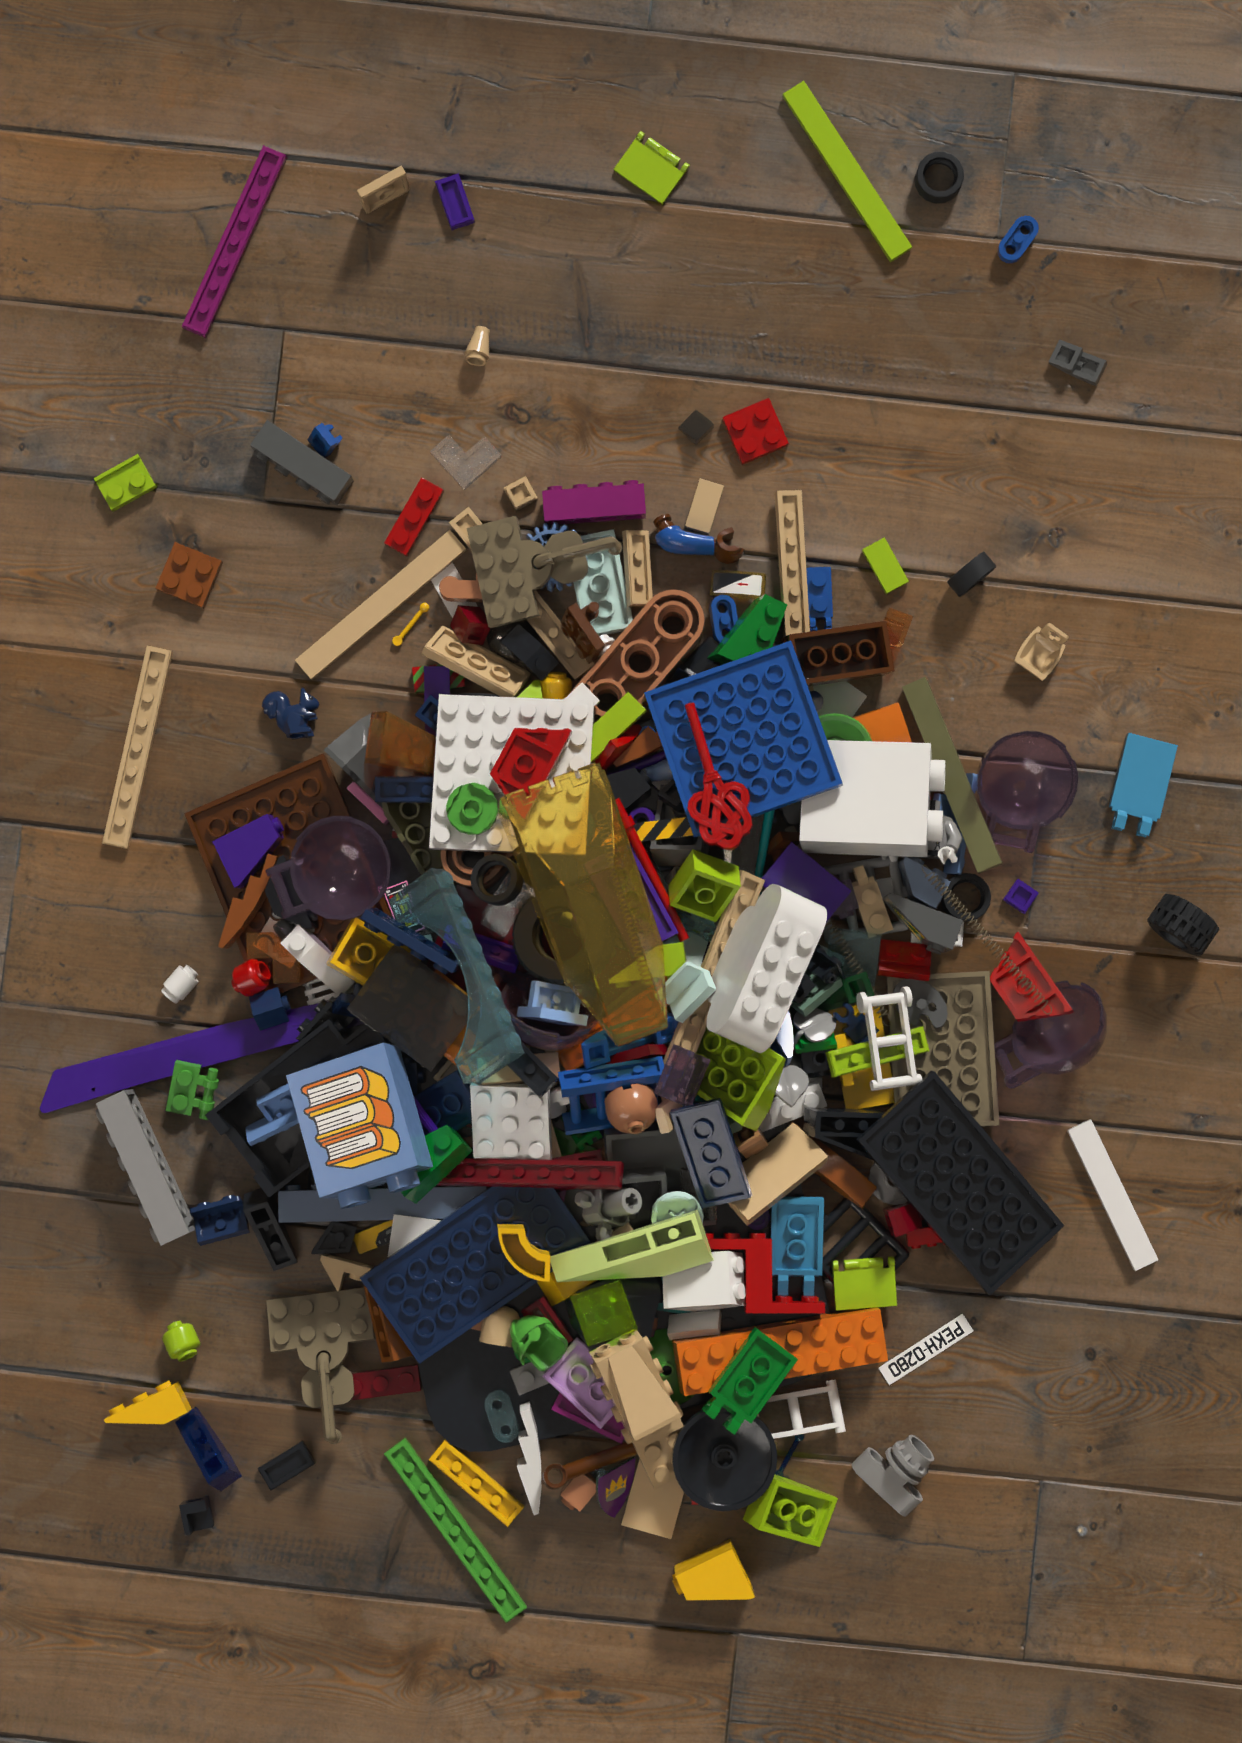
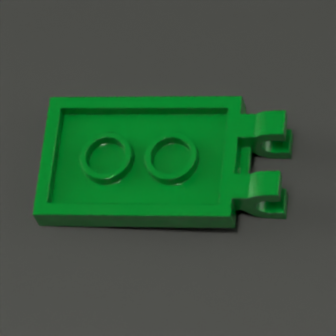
M754 1327L708 1390L713 1395V1398L707 1401L702 1410L712 1419L716 1418L722 1407L731 1414L722 1425L735 1435L744 1420H747L749 1423L754 1421L798 1359Z

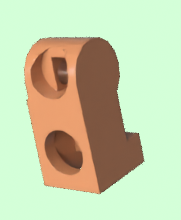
M477 573L476 580H458L456 577L447 576L439 584L440 594L446 601L483 603Z

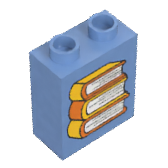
M380 1043L286 1075L319 1198L338 1199L341 1209L360 1206L371 1201L369 1188L387 1183L389 1193L405 1191L420 1185L418 1172L433 1168L400 1047Z

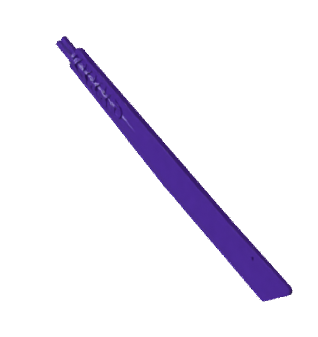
M319 1003L287 1011L289 1022L261 1031L255 1019L249 1018L57 1069L52 1073L40 1105V1111L42 1113H49L134 1086L170 1077L173 1075L176 1060L202 1065L201 1068L299 1042L296 1039L300 1033L297 1028L306 1018L310 1021L317 1014L314 1009ZM405 1007L390 1008V1012L385 1018L406 1013L404 1011ZM354 1018L346 1029L365 1024L368 1021Z

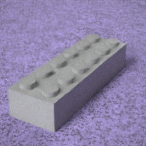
M134 1089L123 1090L96 1103L98 1108L95 1110L99 1122L101 1124L105 1123L109 1132L106 1134L107 1140L111 1147H116L118 1151V1164L122 1171H127L129 1175V1188L133 1195L137 1194L141 1202L139 1209L142 1216L150 1221L152 1227L149 1230L155 1242L159 1241L162 1246L194 1231V1219L190 1215V1210Z

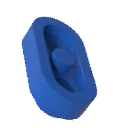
M1019 217L1001 240L997 252L1003 262H1017L1035 239L1039 226L1033 217ZM1026 228L1028 229L1029 233L1022 234L1020 229ZM1006 248H1012L1014 254H1008Z
M728 595L715 597L709 605L713 638L719 644L724 638L721 634L722 630H726L729 633L738 620L736 604ZM718 605H722L725 608L724 613L718 611Z

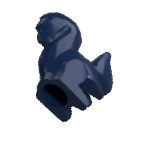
M304 688L300 691V701L296 705H290L288 696L281 691H275L265 696L262 701L264 714H267L270 719H276L277 726L286 734L287 738L301 739L314 737V732L311 727H308V721L318 719L316 713H312V711L317 710L320 706L319 701L315 697L309 695Z

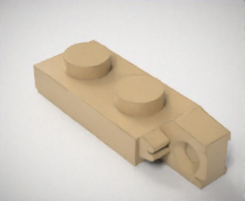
M863 865L853 868L856 882L851 883L852 893L868 938L893 930L877 881H875L873 876L867 877Z

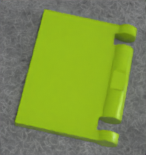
M640 131L615 166L614 171L663 205L690 165L685 162L681 169L678 170L676 166L681 159L652 138H649L645 145L641 144L640 142L643 140L645 133Z
M894 1256L888 1257V1267L883 1268L882 1257L843 1260L844 1271H839L838 1260L832 1261L835 1310L897 1306Z

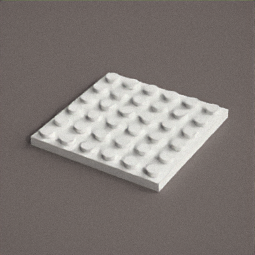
M439 694L429 848L433 850L586 856L594 701ZM514 728H548V730L569 728L572 730V734L525 821L491 777L490 772ZM469 783L485 785L494 793L498 801L499 812L496 822L488 831L480 835H468L459 832L451 825L447 816L446 805L448 798L461 785Z

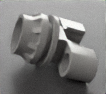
M909 1435L905 1440L897 1441L885 1451L888 1462L877 1451L868 1447L851 1464L856 1474L904 1517L923 1501L922 1495L913 1485H918L921 1482L922 1478L928 1473L929 1465L934 1461V1456L930 1449L914 1435Z

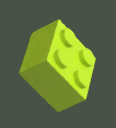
M692 849L668 885L670 906L717 922L741 887L739 866Z

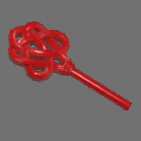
M688 703L685 705V709L704 770V791L692 795L688 801L687 809L691 818L699 824V832L705 843L718 845L725 850H734L741 844L743 837L750 834L753 828L752 817L748 812L750 804L749 791L743 784L735 781L723 783L720 774L714 770L695 703ZM713 784L718 790L717 796L713 794ZM732 792L739 793L741 795V800H739ZM725 800H727L731 804V806L735 809V812H733L731 808L725 803ZM700 802H702L701 811L699 813L697 811V806ZM711 804L714 805L712 810V819L709 818ZM722 813L728 819L726 824L721 823ZM708 829L712 831V835L709 834ZM728 836H733L731 840H726Z

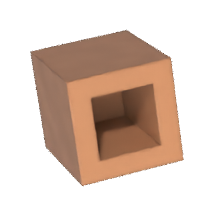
M589 1473L570 1479L560 1492V1496L563 1497L562 1503L572 1511L576 1508L581 1512L598 1491V1481Z

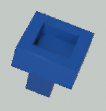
M321 423L314 427L307 440L318 454L326 458L339 445L342 437L339 435L334 438L331 434L334 428L333 425Z

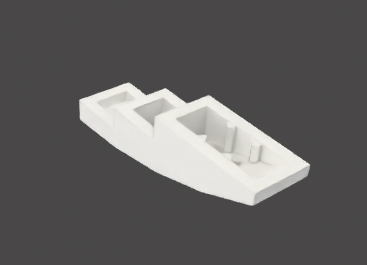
M529 1401L520 1405V1414L526 1430L518 1432V1440L524 1457L517 1459V1469L533 1515L539 1514L542 1488L541 1452L537 1426Z

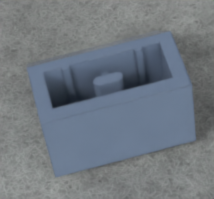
M904 857L900 859L898 864L903 885L908 895L907 899L936 909L943 897L941 896L947 888L938 892L944 885L942 884L934 889L941 880L931 885L937 877L928 881L934 874L930 873L935 872L934 876L938 875V879H942L941 883H945L944 887L949 886L951 882L946 879L947 874L936 868L928 870L924 866L923 872L922 865L925 862L917 857Z

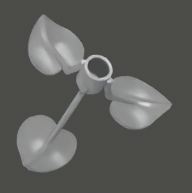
M818 1008L814 1009L806 1017L797 1011L793 1018V1024L800 1031L797 1032L793 1039V1049L803 1034L811 1042H821L828 1039L835 1030L836 1019L832 1014ZM784 1065L775 1095L792 1108L808 1088V1075L797 1066L789 1065L785 1067Z

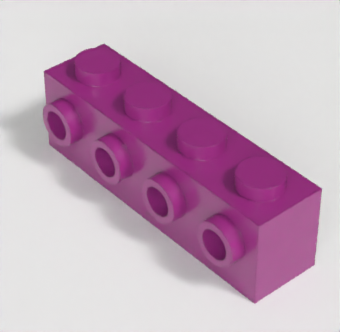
M636 480L624 481L623 485L614 486L612 482L599 483L598 487L576 484L573 485L572 489H562V486L547 487V490L542 491L544 523H547L549 526L553 525L554 522L564 525L646 519L644 483L638 484Z

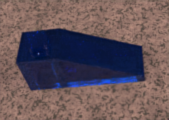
M194 1407L175 1421L209 1485L222 1491L242 1477L231 1455L197 1407Z

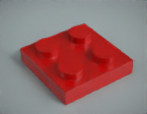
M769 398L722 417L742 465L789 445Z

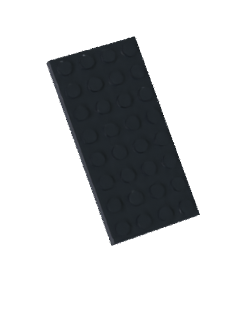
M930 1071L923 1077L921 1082L911 1088L856 1139L988 1295L994 1293L1064 1227V1224L935 1071Z

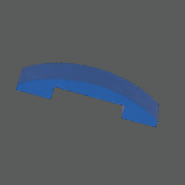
M673 1013L644 1016L608 1027L581 1043L584 1067L589 1069L610 1062L611 1055L650 1042L655 1044L670 1042L679 1021L675 1020Z

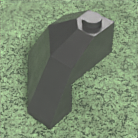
M372 712L352 725L329 744L324 751L375 800V776H397L400 758L393 732L389 729L392 724L382 714L377 717Z

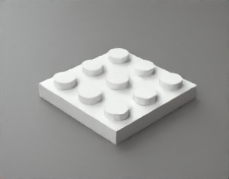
M481 1082L471 1083L474 1159L552 1160L550 1090L539 1098L526 1084L481 1085Z

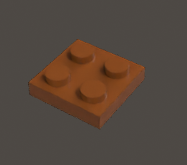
M174 542L155 589L204 609L223 562Z

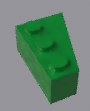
M766 594L754 599L737 620L734 627L721 640L722 642L707 659L723 665L773 647L787 604Z
M448 1125L425 1135L433 1168L418 1172L419 1186L401 1191L405 1198L415 1204L473 1151L461 1135Z

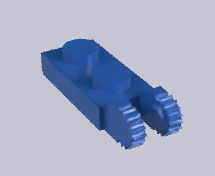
M831 567L806 568L810 631H817L816 619H825L824 629H831V619L833 618Z

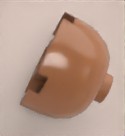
M631 1084V1089L625 1090L621 1086L611 1091L605 1098L607 1118L611 1125L620 1132L629 1134L641 1133L649 1128L656 1119L657 1098L654 1090L647 1085Z

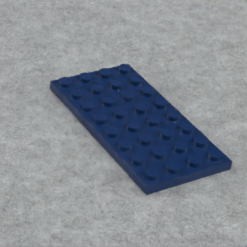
M489 1187L360 1276L365 1287L419 1364L538 1282V1280L520 1273L507 1260L499 1242L497 1224H523L529 1242L538 1249L549 1251L550 1256L591 1244V1241L554 1188ZM550 1263V1273H551V1272L553 1271V1269H552V1266H551V1263Z

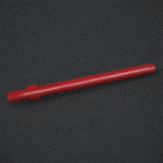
M620 798L611 801L610 803L619 819L617 823L621 831H625L639 861L678 931L677 937L679 941L682 942L688 939L689 936L675 908L670 906V898L634 828L636 824L632 816H628Z

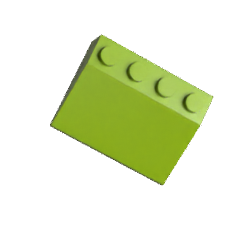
M706 1027L688 1074L673 1069V1072L678 1082L704 1100L709 1101L721 1098L727 1116L742 1126L757 1131L771 1108L786 1058L771 1048H768L763 1053L755 1052L709 1031Z

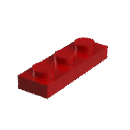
M421 477L384 544L407 557L444 490Z

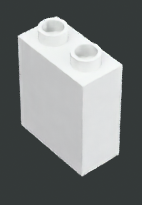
M827 740L843 786L802 800L799 838L802 851L820 854L928 857V842H942L943 811L930 810L931 791L945 790L946 768L945 760H932L931 743Z

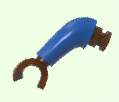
M669 514L661 515L653 521L658 532L655 536L656 542L667 552L686 555H714L715 552L716 558L725 564H732L738 561L744 554L745 549L738 546H728L724 543L733 539L734 530L732 527L724 529L717 535V539H714L713 536L681 530L680 526H675L671 522L672 518Z

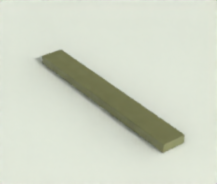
M923 677L903 686V691L925 743H931L932 760L946 761L944 791L977 872L980 874L1003 864L927 678Z

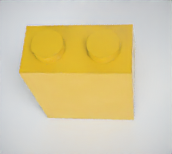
M731 1539L674 1565L673 1584L679 1595L684 1594L686 1600H747L755 1597L753 1586Z

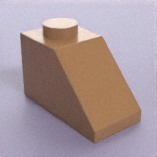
M743 1126L742 1130L733 1133L736 1146L746 1159L752 1155L759 1154L764 1148L769 1146L760 1128L754 1131Z

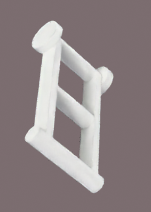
M905 986L901 987L900 993L867 997L865 992L858 993L856 997L857 1008L860 1013H865L874 1080L870 1081L871 1090L910 1086L921 1082V1074H916L907 1007L912 1006L910 988ZM898 1003L902 1034L876 1037L872 1007ZM904 1044L908 1075L882 1079L878 1048Z
M836 1380L826 1381V1387L771 1396L767 1403L788 1400L793 1430L773 1433V1439L834 1428L836 1433L846 1432ZM828 1392L834 1423L803 1428L798 1397Z

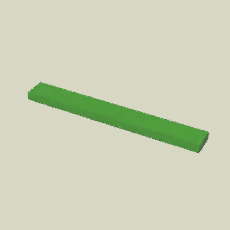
M406 1437L384 1453L385 1457L505 1623L527 1608L526 1603Z

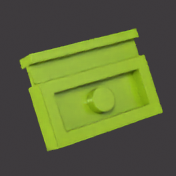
M138 454L94 478L113 512L157 488Z

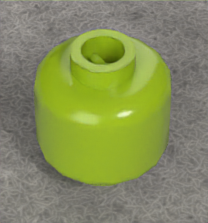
M176 1321L167 1326L168 1331L164 1333L162 1340L170 1358L178 1359L179 1362L194 1357L198 1353L197 1349L200 1347V1340L193 1325L190 1323L182 1324L181 1321Z

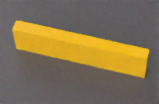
M446 1439L429 1458L430 1462L507 1527L524 1508L525 1505Z

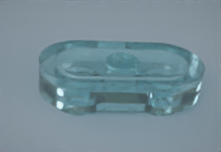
M492 1391L486 1397L485 1410L493 1434L500 1442H511L518 1435L519 1424L510 1397L504 1391ZM496 1400L501 1401L502 1408L495 1409L493 1402ZM504 1425L509 1426L511 1429L510 1433H502L501 1427Z

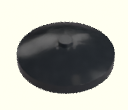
M723 1407L715 1419H712L703 1410H700L683 1424L673 1444L672 1464L678 1484L691 1500L711 1510L732 1511L752 1504L768 1489L776 1472L777 1450L770 1430L758 1416L752 1423L744 1420L735 1435L727 1430L722 1424L731 1413Z

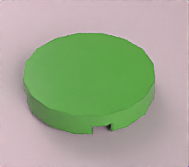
M469 783L457 787L449 796L446 805L447 816L451 825L459 832L468 835H480L488 831L496 822L499 812L498 801L494 793L485 785L478 783Z

